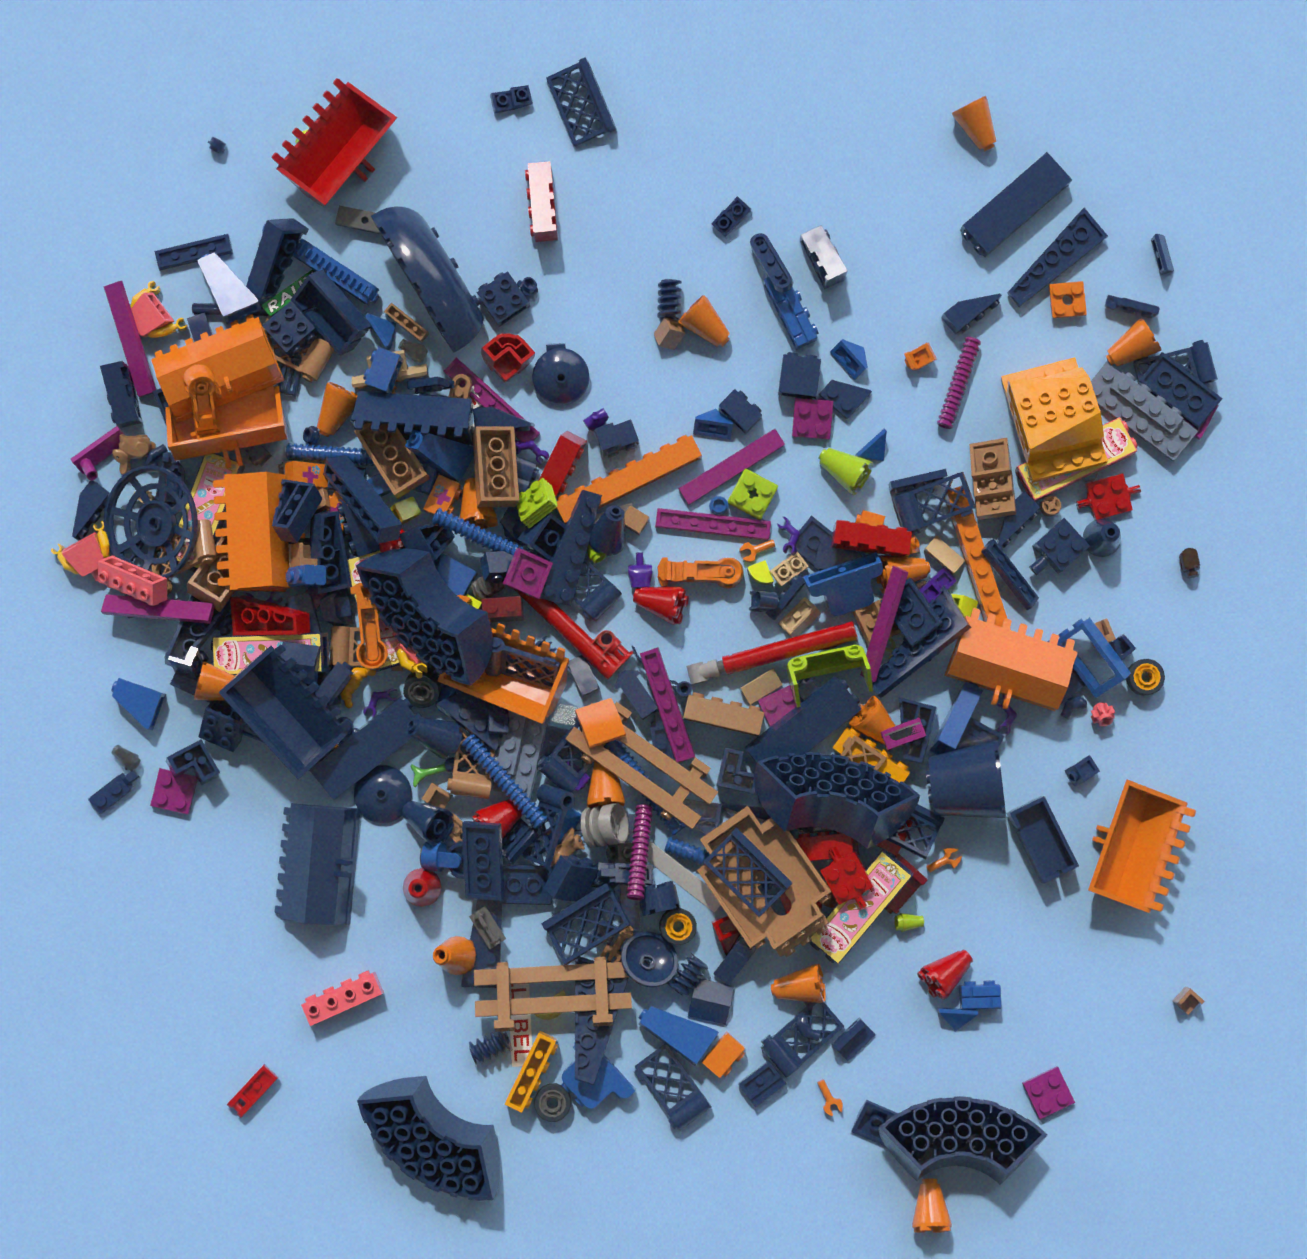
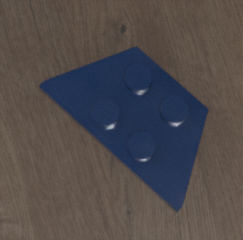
M461 692L440 701L436 705L437 708L470 734H475V738L479 739L493 752L496 751L500 734L488 733L489 712L494 713L492 703Z

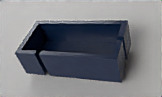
M323 270L309 274L290 299L301 312L316 307V309L306 312L304 316L340 356L354 350L361 341V338L372 327L371 323Z
M1040 796L1006 813L1013 828L1019 829L1016 834L1040 883L1051 881L1059 877L1060 874H1065L1079 867L1045 796Z

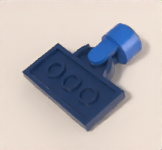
M464 821L462 823L463 840L450 846L448 851L446 844L443 842L436 843L438 844L437 846L429 845L426 842L423 844L420 851V865L423 870L442 872L444 868H449L452 876L465 879V898L496 901L504 899L501 823Z

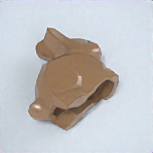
M121 434L119 449H115L112 452L114 459L120 463V473L124 475L131 470L130 460L144 458L149 454L150 450L156 448V444L150 441L147 435L125 436Z

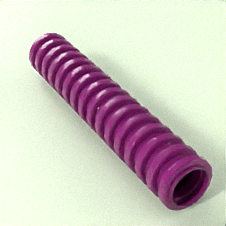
M965 337L966 343H963L964 348L961 349L962 354L959 355L958 365H956V370L953 372L954 376L951 378L953 381L950 382L951 387L948 388L949 393H946L947 398L944 399L945 404L942 405L943 409L940 411L942 414L938 417L940 420L937 421V424L942 428L952 429V423H955L954 418L957 417L956 412L959 411L958 407L963 399L961 396L965 393L963 390H966L965 384H968L967 379L970 378L969 373L972 372L971 368H973V362L976 360L974 357H977L976 351H979L978 346L981 345V341L974 337Z
M646 804L637 805L635 808L637 810L635 816L637 817L634 818L636 822L634 823V840L632 841L634 846L631 848L633 851L631 856L633 858L630 859L632 864H630L631 870H629L631 875L628 878L630 880L628 886L630 887L627 888L629 892L627 898L636 901L644 899L643 893H645V889L643 888L646 885L644 883L646 877L644 876L647 875L645 870L647 869L646 864L648 860L646 858H648L647 852L649 851L648 846L650 844L648 842L650 836L648 835L651 834L649 829H651V812L653 811V808Z

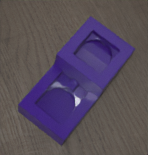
M942 567L922 586L920 591L930 603L932 599L935 600L941 593L939 590L943 585L949 589L957 580L946 567Z

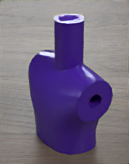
M604 408L593 412L583 422L588 430L595 431L596 428L606 424L609 416Z
M637 552L636 564L628 566L631 588L651 587L652 565L644 564L643 552Z

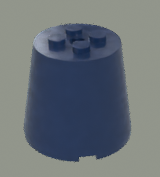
M998 740L928 757L929 770H926L927 784L931 785V789H928L929 803H933L934 815L1006 818Z

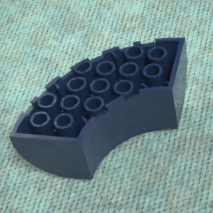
M389 207L371 215L395 260L408 278L452 352L454 353L466 346L476 337L483 325V315L478 308L481 304L476 295L472 296L456 270L459 266L455 259L448 257L438 241L439 235L434 227L430 228L419 213L406 207Z
M394 549L375 554L356 565L364 588L367 587L371 595L369 598L370 602L376 605L381 612L378 614L386 626H391L397 634L395 637L406 649L410 647L416 653L415 657L426 665L431 664L437 668L436 672L440 674L446 673L451 676L452 680L471 686L481 677L489 663L493 644L488 613L469 605L447 586L438 573L430 552L417 549Z
M805 752V755L788 753V756L778 757V755L768 757L757 762L754 773L756 792L764 810L784 832L803 827L831 829L855 839L866 849L886 840L897 832L912 815L920 795L901 781L899 783L892 779L891 774L888 772L881 773L875 770V766L862 761L859 764L849 761V757L832 754L831 757L822 756L820 752Z
M427 1076L388 1081L367 1090L358 1098L359 1110L364 1123H367L371 1131V1137L381 1146L383 1154L390 1161L393 1160L408 1177L413 1180H419L425 1184V1187L433 1191L448 1193L451 1197L457 1198V1196L476 1201L494 1199L500 1178V1157L494 1125L471 1123L452 1114L434 1095Z
M964 1096L936 1098L917 1105L915 1104L892 1116L878 1129L880 1138L889 1152L916 1181L927 1173L939 1168L962 1166L981 1171L994 1179L999 1185L1036 1150L1048 1135L1034 1122L1016 1113L1011 1108L1008 1109L993 1101Z

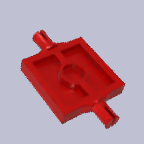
M1123 473L1085 483L1087 499L1076 501V505L1084 503L1077 506L1078 509L1089 506L1094 520L1132 511L1130 497L1132 494L1141 493V489L1133 491L1140 488V485L1128 488Z
M835 847L829 849L828 852L833 861L829 866L820 871L838 904L840 905L848 900L855 899L859 909L866 907L867 905L861 895L874 887V884L856 852L840 857Z

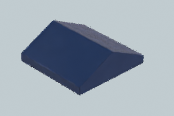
M283 641L282 645L286 650L280 656L285 661L291 657L297 661L291 667L296 674L303 669L308 673V676L303 679L305 684L317 683L321 646Z
M698 978L699 982H695L688 1016L726 1025L734 986Z
M866 1100L859 1110L851 1132L885 1146L880 1138L878 1129L888 1119L896 1115L897 1112Z

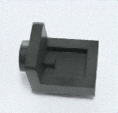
M632 842L614 845L607 844L606 856L608 863L630 862V859L633 858L631 856L633 852L631 848L634 846Z

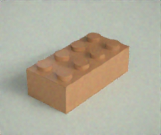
M366 423L362 430L354 431L397 499L430 479L417 456L405 447L407 441L398 427L393 433L388 432V424H381L379 431H371L372 423Z
M475 427L472 439L477 507H515L519 502L514 427Z
M221 537L215 545V550L217 545H228L227 537ZM216 552L217 558L213 563L201 564L187 582V593L204 603H213L214 609L220 612L236 590H230V586H218L219 578H229V569H217V562L228 561V553Z
M693 692L692 695H688L683 719L759 736L764 712H761L760 707L750 705L748 709L742 707V703L731 701L730 704L723 703L721 698L712 697L709 700L705 699L703 694Z

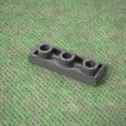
M339 205L335 222L337 226L380 234L371 218V215L375 214V212ZM365 219L369 220L368 223L363 224Z

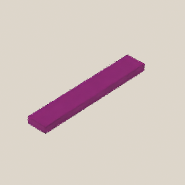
M123 281L103 286L137 395L140 397L153 393L152 391H155L156 387Z
M457 357L444 370V373L452 380L458 374L470 377L474 391L479 397L472 391L470 396L483 408L495 407L524 419ZM463 380L460 382V386L462 388L465 387L466 383ZM529 427L530 431L518 432V428L514 429L515 437L521 442L534 441L540 435V432L534 427Z
M773 429L679 488V491L687 504L690 505L737 476L744 469H748L785 446V443L777 430Z
M657 508L655 528L769 541L771 521Z
M892 566L866 653L871 668L872 682H875L908 576L907 571L897 566Z
M106 594L101 612L104 615L210 624L215 606L213 603L168 599L152 606L144 601L134 599L132 596Z
M659 647L640 653L676 762L679 763L695 758L696 756Z

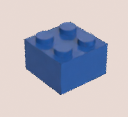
M378 347L377 351L374 350L371 355L370 361L372 365L370 369H366L363 379L366 380L365 384L371 389L382 393H392L404 360L399 354Z

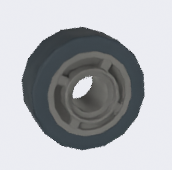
M427 670V673L421 671L422 678H417L416 672H412L408 675L403 687L405 699L407 698L413 706L419 708L432 706L439 698L441 682L437 681L438 677L431 671Z
M549 1083L542 1086L534 1099L536 1113L548 1122L562 1120L568 1114L571 1107L570 1094L562 1085L557 1083ZM549 1098H556L558 1105L550 1107L547 1100Z

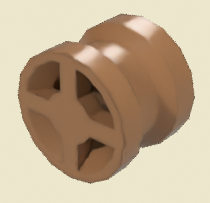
M1055 496L1046 497L1040 504L1041 513L1047 517L1056 515L1061 509V502Z

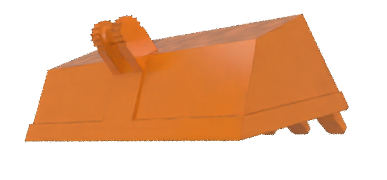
M253 314L246 316L247 322L239 324L238 320L230 323L232 328L224 330L220 326L215 329L216 334L209 336L205 332L200 334L201 340L193 342V339L190 338L185 340L186 346L178 348L177 344L170 346L171 352L163 354L162 350L155 352V358L151 359L156 378L177 423L193 417L191 395L187 393L183 383V375L191 366L205 365L213 371L216 384L213 393L214 408L285 381L259 317L254 318Z
M272 385L215 408L216 429H219L220 434L191 440L190 433L195 432L193 417L177 423L170 407H165L169 451L171 450L175 461L223 452L226 467L231 468L232 463L228 451L235 450L237 464L242 466L243 460L240 448L288 439L279 386L274 387Z
M272 472L224 474V479L213 480L214 488H225V496H215L214 504H226V512L215 513L214 517L216 521L226 520L227 528L216 529L215 536L227 537L228 545L216 546L217 553H228V561L217 562V569H229V578H219L218 586H230V590L286 592L287 589L291 588L286 581V572L289 569V543L281 541L272 527L275 509L280 501L278 496L283 487L281 482L282 479H285L284 474ZM305 533L302 534L300 539L305 538Z
M973 608L971 616L965 617L972 628L957 639L944 676L963 682L974 683L981 688L993 691L991 705L994 706L998 702L999 694L1005 695L1002 704L1003 709L1008 708L1012 697L1052 711L1058 710L1067 691L1073 664L1077 656V652L1073 651L1075 641L1067 639L1065 648L1057 645L1059 635L1056 634L1051 635L1049 642L1042 641L1043 630L1037 628L1034 636L1030 637L1025 635L1027 630L1026 624L1021 623L1018 632L1010 630L1012 622L1010 619L1005 618L1002 627L994 625L995 614L989 613L986 622L978 620L980 610Z
M498 623L496 629L491 628L492 637L502 639L505 646L543 658L546 656L560 663V669L552 689L504 674L489 676L485 671L471 686L452 680L451 676L446 673L439 675L438 682L543 724L546 718L554 712L566 687L569 659L565 657V649L558 647L557 652L553 653L550 651V643L543 641L542 646L538 647L535 645V637L528 635L527 640L523 641L520 639V631L513 629L512 634L508 635L505 633V625ZM509 654L513 660L517 659L514 655ZM527 660L531 665L535 664L533 661ZM518 663L521 668H525L522 663ZM512 666L508 667V669L516 671ZM546 666L549 671L554 670V668ZM539 668L536 669L540 674H543ZM530 671L526 672L528 675L534 676ZM548 677L545 678L546 681L552 682Z
M1126 779L1110 828L1100 825L1096 827L1098 831L1108 834L1106 840L1093 836L1092 841L1103 844V848L1088 891L1150 913L1151 909L1161 912L1164 905L1154 901L1156 894L1167 896L1169 892L1168 888L1160 886L1162 877L1173 880L1175 875L1173 872L1165 870L1167 862L1178 864L1180 857L1171 854L1172 848L1175 846L1183 849L1185 846V841L1176 839L1178 830L1189 833L1191 828L1190 825L1181 823L1184 815L1194 817L1196 810L1188 808V803Z

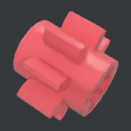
M1098 703L1091 710L1092 716L1090 717L1094 724L1098 723L1099 726H1108L1115 719L1114 713L1116 712L1112 705L1108 706L1107 703Z

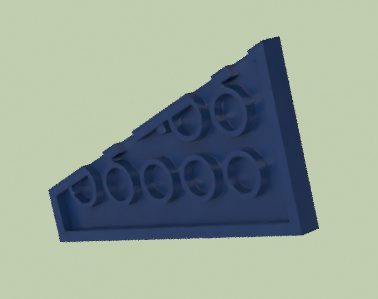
M944 585L939 590L941 593L938 597L930 602L944 624L915 647L910 645L905 636L903 637V643L898 649H894L892 652L893 656L887 663L881 666L876 681L872 682L873 689L878 697H884L972 628Z
M580 956L575 959V965L594 964V961ZM629 978L607 979L608 994L624 993ZM595 980L575 981V996L596 994ZM608 1010L609 1014L613 1015L614 1025L618 1010ZM596 1011L575 1012V1080L594 1085L613 1025L593 1026V1015H597Z

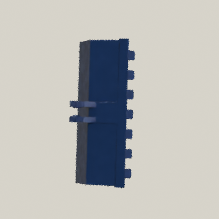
M358 391L354 413L351 417L355 430H362L364 424L372 423L371 431H379L381 424H388V432L394 433L398 427L406 440L409 439L413 430L421 431V435H428L430 433L466 445H473L472 399Z
M280 644L275 649L269 646L236 674L219 691V694L248 724L249 730L251 732L254 731L258 735V740H262L288 770L299 779L349 733L347 729L351 727L352 722L346 719L340 723L336 716L341 713V710L338 707L329 710L325 706L330 701L327 694L320 698L314 694L319 685L316 682L309 686L305 684L303 679L308 676V673L304 669L296 674L291 667L297 661L293 657L285 661L280 656L286 650L283 645Z
M291 803V807H284L283 811L284 815L290 816L289 824H282V831L288 832V840H281L280 844L281 848H287L286 857H279V864L285 865V873H278L277 878L279 881H284L283 889L276 890V897L282 898V906L276 905L274 912L281 914V920L304 924L348 925L351 922L360 808Z

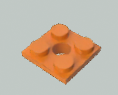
M1083 281L1049 284L1052 318L1087 315ZM1069 296L1072 299V304H1064L1062 298Z

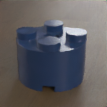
M673 881L658 884L657 888H655V885L644 887V899L639 900L643 916L681 907L676 885L673 884Z

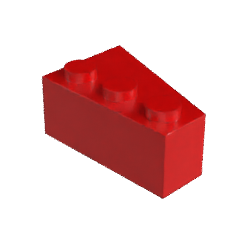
M569 431L560 435L539 480L544 478L547 480V483L549 482L552 485L555 496L559 495L560 492L564 493L568 485L566 481L569 476L573 475L576 469L575 464L582 457L587 440Z

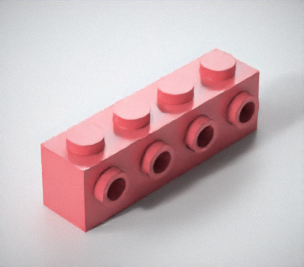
M115 556L98 561L99 583L106 585L108 588L116 589L120 593L130 595L134 599L144 601L148 605L155 606L167 600V578Z
M369 970L359 974V979L352 981L351 978L341 982V987L334 989L332 986L323 990V995L316 997V994L305 998L306 1002L301 1004L309 1025L312 1026L383 994L384 991L376 972L370 973Z

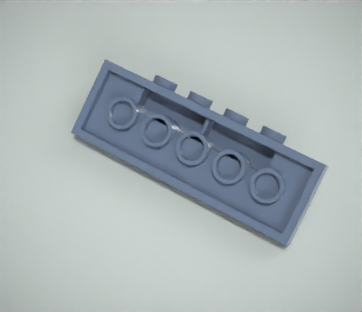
M1106 362L1091 380L1098 406L1114 418L1120 417L1122 421L1126 422L1130 430L1174 462L1198 431L1183 420L1184 418L1181 417L1182 412L1175 407L1169 408L1165 405L1167 401L1163 397L1152 395L1150 393L1152 390L1145 384L1140 386L1136 383V378L1131 373H1120Z
M509 711L507 735L503 734V737L499 738L498 748H500L499 756H495V761H499V766H503V770L508 772L507 775H511V779L516 781L515 784H519V788L524 790L523 793H527V797L531 798L550 715L541 724ZM495 783L493 790L502 792V788H498V784Z

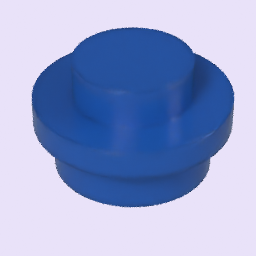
M721 496L712 498L709 503L710 511L715 515H723L728 510L727 500Z

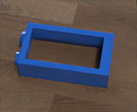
M1089 617L1085 621L1081 618L1072 625L1074 627L1072 630L1069 631L1067 628L1058 634L1060 638L1057 645L1065 648L1067 639L1080 630L1084 631L1115 673L1114 676L1099 684L1077 654L1073 669L1093 696L1097 698L1125 680L1131 672Z

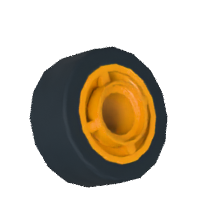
M1140 659L1132 663L1128 668L1131 674L1126 678L1127 685L1130 690L1138 695L1154 694L1164 685V670L1155 660ZM1143 672L1148 673V682L1142 680L1141 675Z
M682 908L667 910L662 915L659 921V930L661 936L667 942L673 945H683L694 938L697 931V923L689 911ZM677 921H681L683 925L682 930L679 932H675L673 929V925Z

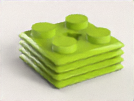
M744 469L728 499V504L761 520L777 491L778 485L748 469ZM755 490L758 497L749 498L750 494L748 491L752 492Z
M542 478L539 481H534L525 492L519 493V502L516 506L521 522L523 521V524L531 528L556 509L558 504L552 485Z

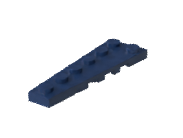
M1083 208L1007 292L1018 307L1022 306L1105 240L1108 235L1089 212Z
M586 490L581 491L571 517L564 528L565 532L557 544L556 552L549 561L553 564L540 598L568 606L572 605L602 495Z
M478 899L475 912L486 906L499 928L502 929V904H494L493 900ZM473 924L470 940L475 947L476 959L474 968L463 974L461 987L497 988V985L474 986V970L497 969V963L501 962V943L489 949Z

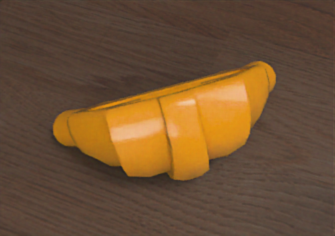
M353 667L352 671L355 675L351 674L352 679L340 694L347 708L353 707L352 694L358 689L363 679L367 678V676H374L376 670Z

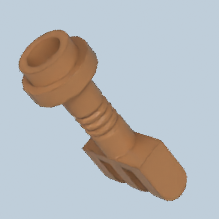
M629 926L619 932L614 945L610 946L607 944L600 956L605 957L608 952L610 955L607 961L610 962L614 956L616 957L614 962H619L621 959V952L619 950L626 938L632 937L633 928Z

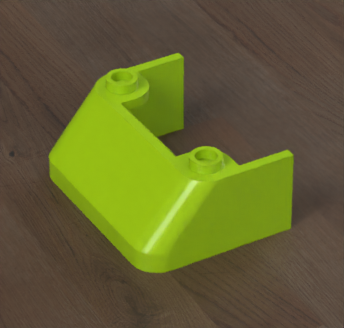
M851 645L792 658L787 665V675L796 706L801 707L796 680L861 667L868 690L872 692L871 668L864 648L859 645Z

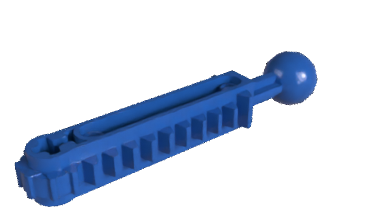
M301 238L299 242L302 244L299 250L295 249L293 257L316 272L323 270L337 286L369 306L371 302L376 303L379 298L377 294L379 289L375 285Z

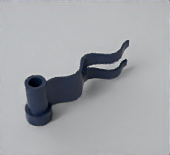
M631 646L636 654L637 659L640 662H642V659L638 656L635 647ZM670 680L671 684L677 686V693L681 697H688L691 694L692 686L689 682L682 681L678 683ZM683 688L688 689L686 693L681 692Z

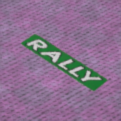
M312 269L265 302L262 307L269 316L287 305L307 276L316 271Z

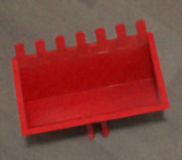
M338 78L333 81V84L339 90V93L334 96L326 90L323 94V97L330 104L325 109L319 103H315L312 107L319 115L316 121H313L307 115L302 119L309 127L304 134L298 128L292 131V134L299 140L297 144L293 146L287 140L282 143V147L289 152L287 156L283 158L275 152L271 157L278 164L276 169L283 176L291 181L305 196L322 207L329 202L353 172L366 182L368 178L358 169V166L362 164L369 172L373 173L375 171V168L365 157L398 118L351 83L347 82L344 84Z

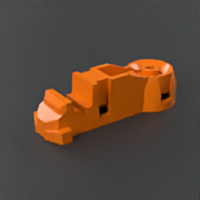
M205 365L191 366L183 375L185 389L191 395L195 432L190 433L191 440L219 435L220 431L216 429L213 393L216 388L214 373Z
M662 557L657 567V578L661 587H667L668 582L717 583L720 587L729 589L734 588L741 582L744 573L743 566L737 559L725 557L718 561H694V563H687V560L672 562L668 561V557Z
M358 583L350 588L351 595L356 594L361 643L357 648L356 655L362 667L368 670H376L386 663L388 651L380 637L378 609L375 604L370 602L369 598L371 595L367 587L364 588L362 583Z

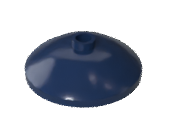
M555 348L545 352L537 360L533 369V384L537 393L545 401L554 405H568L577 401L585 393L589 384L588 366L584 359L575 351L566 348ZM559 374H563L565 376V379L563 381H559L557 379V376Z
M380 765L357 781L354 789V800L357 808H360V813L365 818L376 823H389L402 816L403 806L412 800V788L408 778L400 770L391 766ZM381 790L385 792L383 798L378 796V792Z
M640 932L634 934L626 941L621 951V963L624 971L639 985L645 987L665 985L673 978L677 971L678 957L673 945L657 933Z

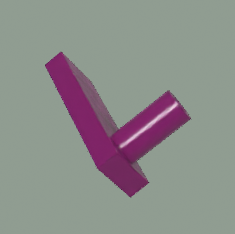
M118 426L114 427L71 458L72 463L82 474L85 473L88 480H95L98 477V473L94 466L110 456L113 450L119 449L120 435L124 433Z

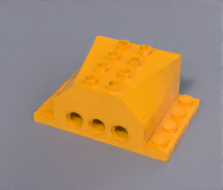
M1075 357L1001 376V382L1032 483L1107 464L1108 459L1102 444L1104 431L1101 412L1090 377L1082 367L1078 368Z

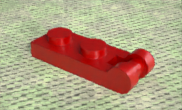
M264 1064L228 1102L227 1106L238 1112L237 1115L242 1118L279 1077ZM240 1099L246 1103L244 1106L238 1102Z

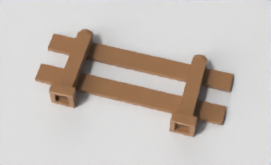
M616 701L614 705L620 719L626 723L632 712ZM625 725L623 727L626 736L617 740L678 782L680 787L673 796L605 749L604 745L606 743L589 748L583 732L576 727L571 730L565 740L584 753L581 757L584 762L591 764L593 761H596L661 807L663 809L661 816L666 820L670 821L672 817H675L687 827L693 829L701 816L683 804L687 795L692 792L710 805L718 793L717 790L700 779V777H706L711 769L709 766L695 757L688 767L691 771H688Z
M606 957L594 958V964L509 968L507 962H499L496 966L497 969L474 970V986L497 985V1000L475 1001V1017L498 1016V1020H494L495 1032L515 1031L514 1019L511 1020L510 1015L596 1011L597 1015H593V1026H612L613 1015L609 1014L608 1010L632 1009L631 993L608 994L607 979L630 977L624 971L621 962L606 963ZM595 980L596 994L510 999L509 984Z

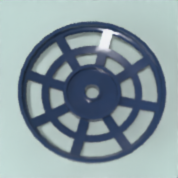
M140 466L125 473L117 481L107 499L104 512V531L108 536L111 555L126 561L122 552L131 548L136 556L145 561L142 568L148 571L151 564H161L169 561L171 571L160 575L167 579L184 567L196 543L198 516L192 494L179 476L163 467ZM146 472H159V483L141 486L136 479L138 475ZM166 474L172 477L183 490L185 495L182 499L172 488L167 486ZM130 482L136 492L130 498L126 510L117 508V500L125 486ZM152 489H159V500L151 501L146 492ZM166 492L177 501V504L172 508L166 503ZM140 497L144 504L140 507L138 513L133 512V507ZM188 503L192 517L191 531L188 530V516L185 508ZM180 511L183 516V528L177 526L175 516ZM114 515L124 517V531L127 541L120 545H117L115 538ZM131 519L136 520L137 534L135 536H132ZM155 519L158 521L157 528L154 526ZM175 534L181 536V539L175 550H173L171 540ZM187 538L190 540L188 549L177 565L175 556L180 552ZM140 541L150 546L147 555L137 547L136 544ZM164 546L167 556L154 558L157 547Z

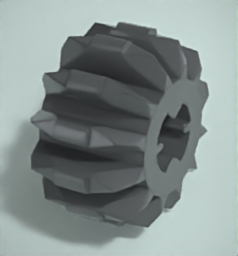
M482 576L472 583L471 588L474 596L478 600H482L498 594L505 585L503 581L498 583L484 581Z

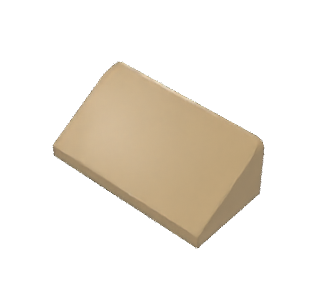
M935 536L924 549L941 566L946 567L952 575L965 561L938 536Z
M804 597L778 625L791 638L796 637L821 612Z
M772 668L741 687L740 690L751 705L782 686V683Z

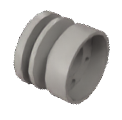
M614 803L603 805L602 807L597 806L584 809L581 815V831L587 845L595 848L606 846L607 844L625 843L629 834V824L622 805Z

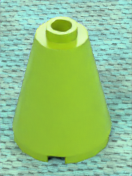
M832 448L823 449L818 458L820 459L819 464L852 495L857 494L855 491L857 488L861 489L872 472L869 467L874 465L870 460Z

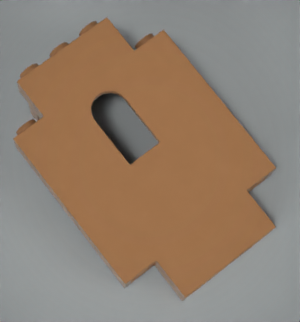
M747 806L702 837L700 841L709 854H711L737 827L793 883L785 891L792 905L790 912L780 916L770 906L758 917L706 865H703L697 871L750 948H760L766 943L765 939L768 938L770 945L777 951L779 956L785 955L787 958L796 951L794 949L799 944L802 946L806 945L812 940L811 936L816 932L820 935L828 929L826 925L829 924V921L816 903L820 902L823 904L831 898L829 894L832 891L791 832H784L771 818L761 825L752 810ZM731 840L725 845V854H736V845ZM723 848L717 854H723ZM714 856L709 862L714 867H723V856ZM725 856V867H737L736 856ZM739 856V867H750V859L747 856ZM725 870V878L728 881H737V870ZM739 870V881H751V871ZM753 870V881H764V873L761 870ZM739 884V892L742 895H751V884ZM753 884V895H762L758 889V886L761 884ZM753 898V906L759 912L765 906V898Z

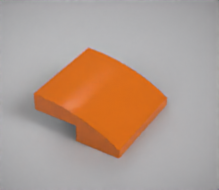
M612 698L575 710V715L582 727L583 735L589 748L626 736Z

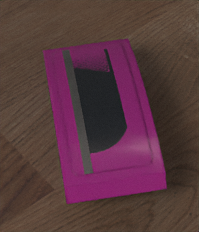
M920 718L880 732L887 750L926 737Z

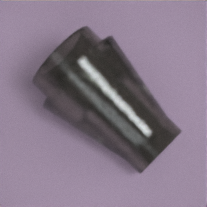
M402 339L398 346L414 362H423L428 353L424 345L407 341L406 339Z
M116 745L111 752L125 770H135L141 762L138 754L120 745Z

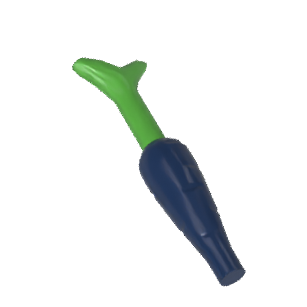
M468 756L467 759L472 765L478 763L477 760L474 761V756ZM455 757L446 759L444 764L427 769H421L411 764V770L415 773L413 786L417 787L419 782L430 775L444 771L453 773ZM465 760L458 764L457 771L469 767Z

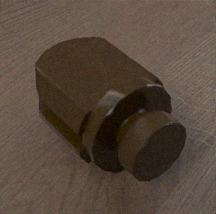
M1194 548L1184 549L1179 555L1181 569L1184 573H1187V578L1199 576L1197 570L1200 569L1201 565L1197 550Z

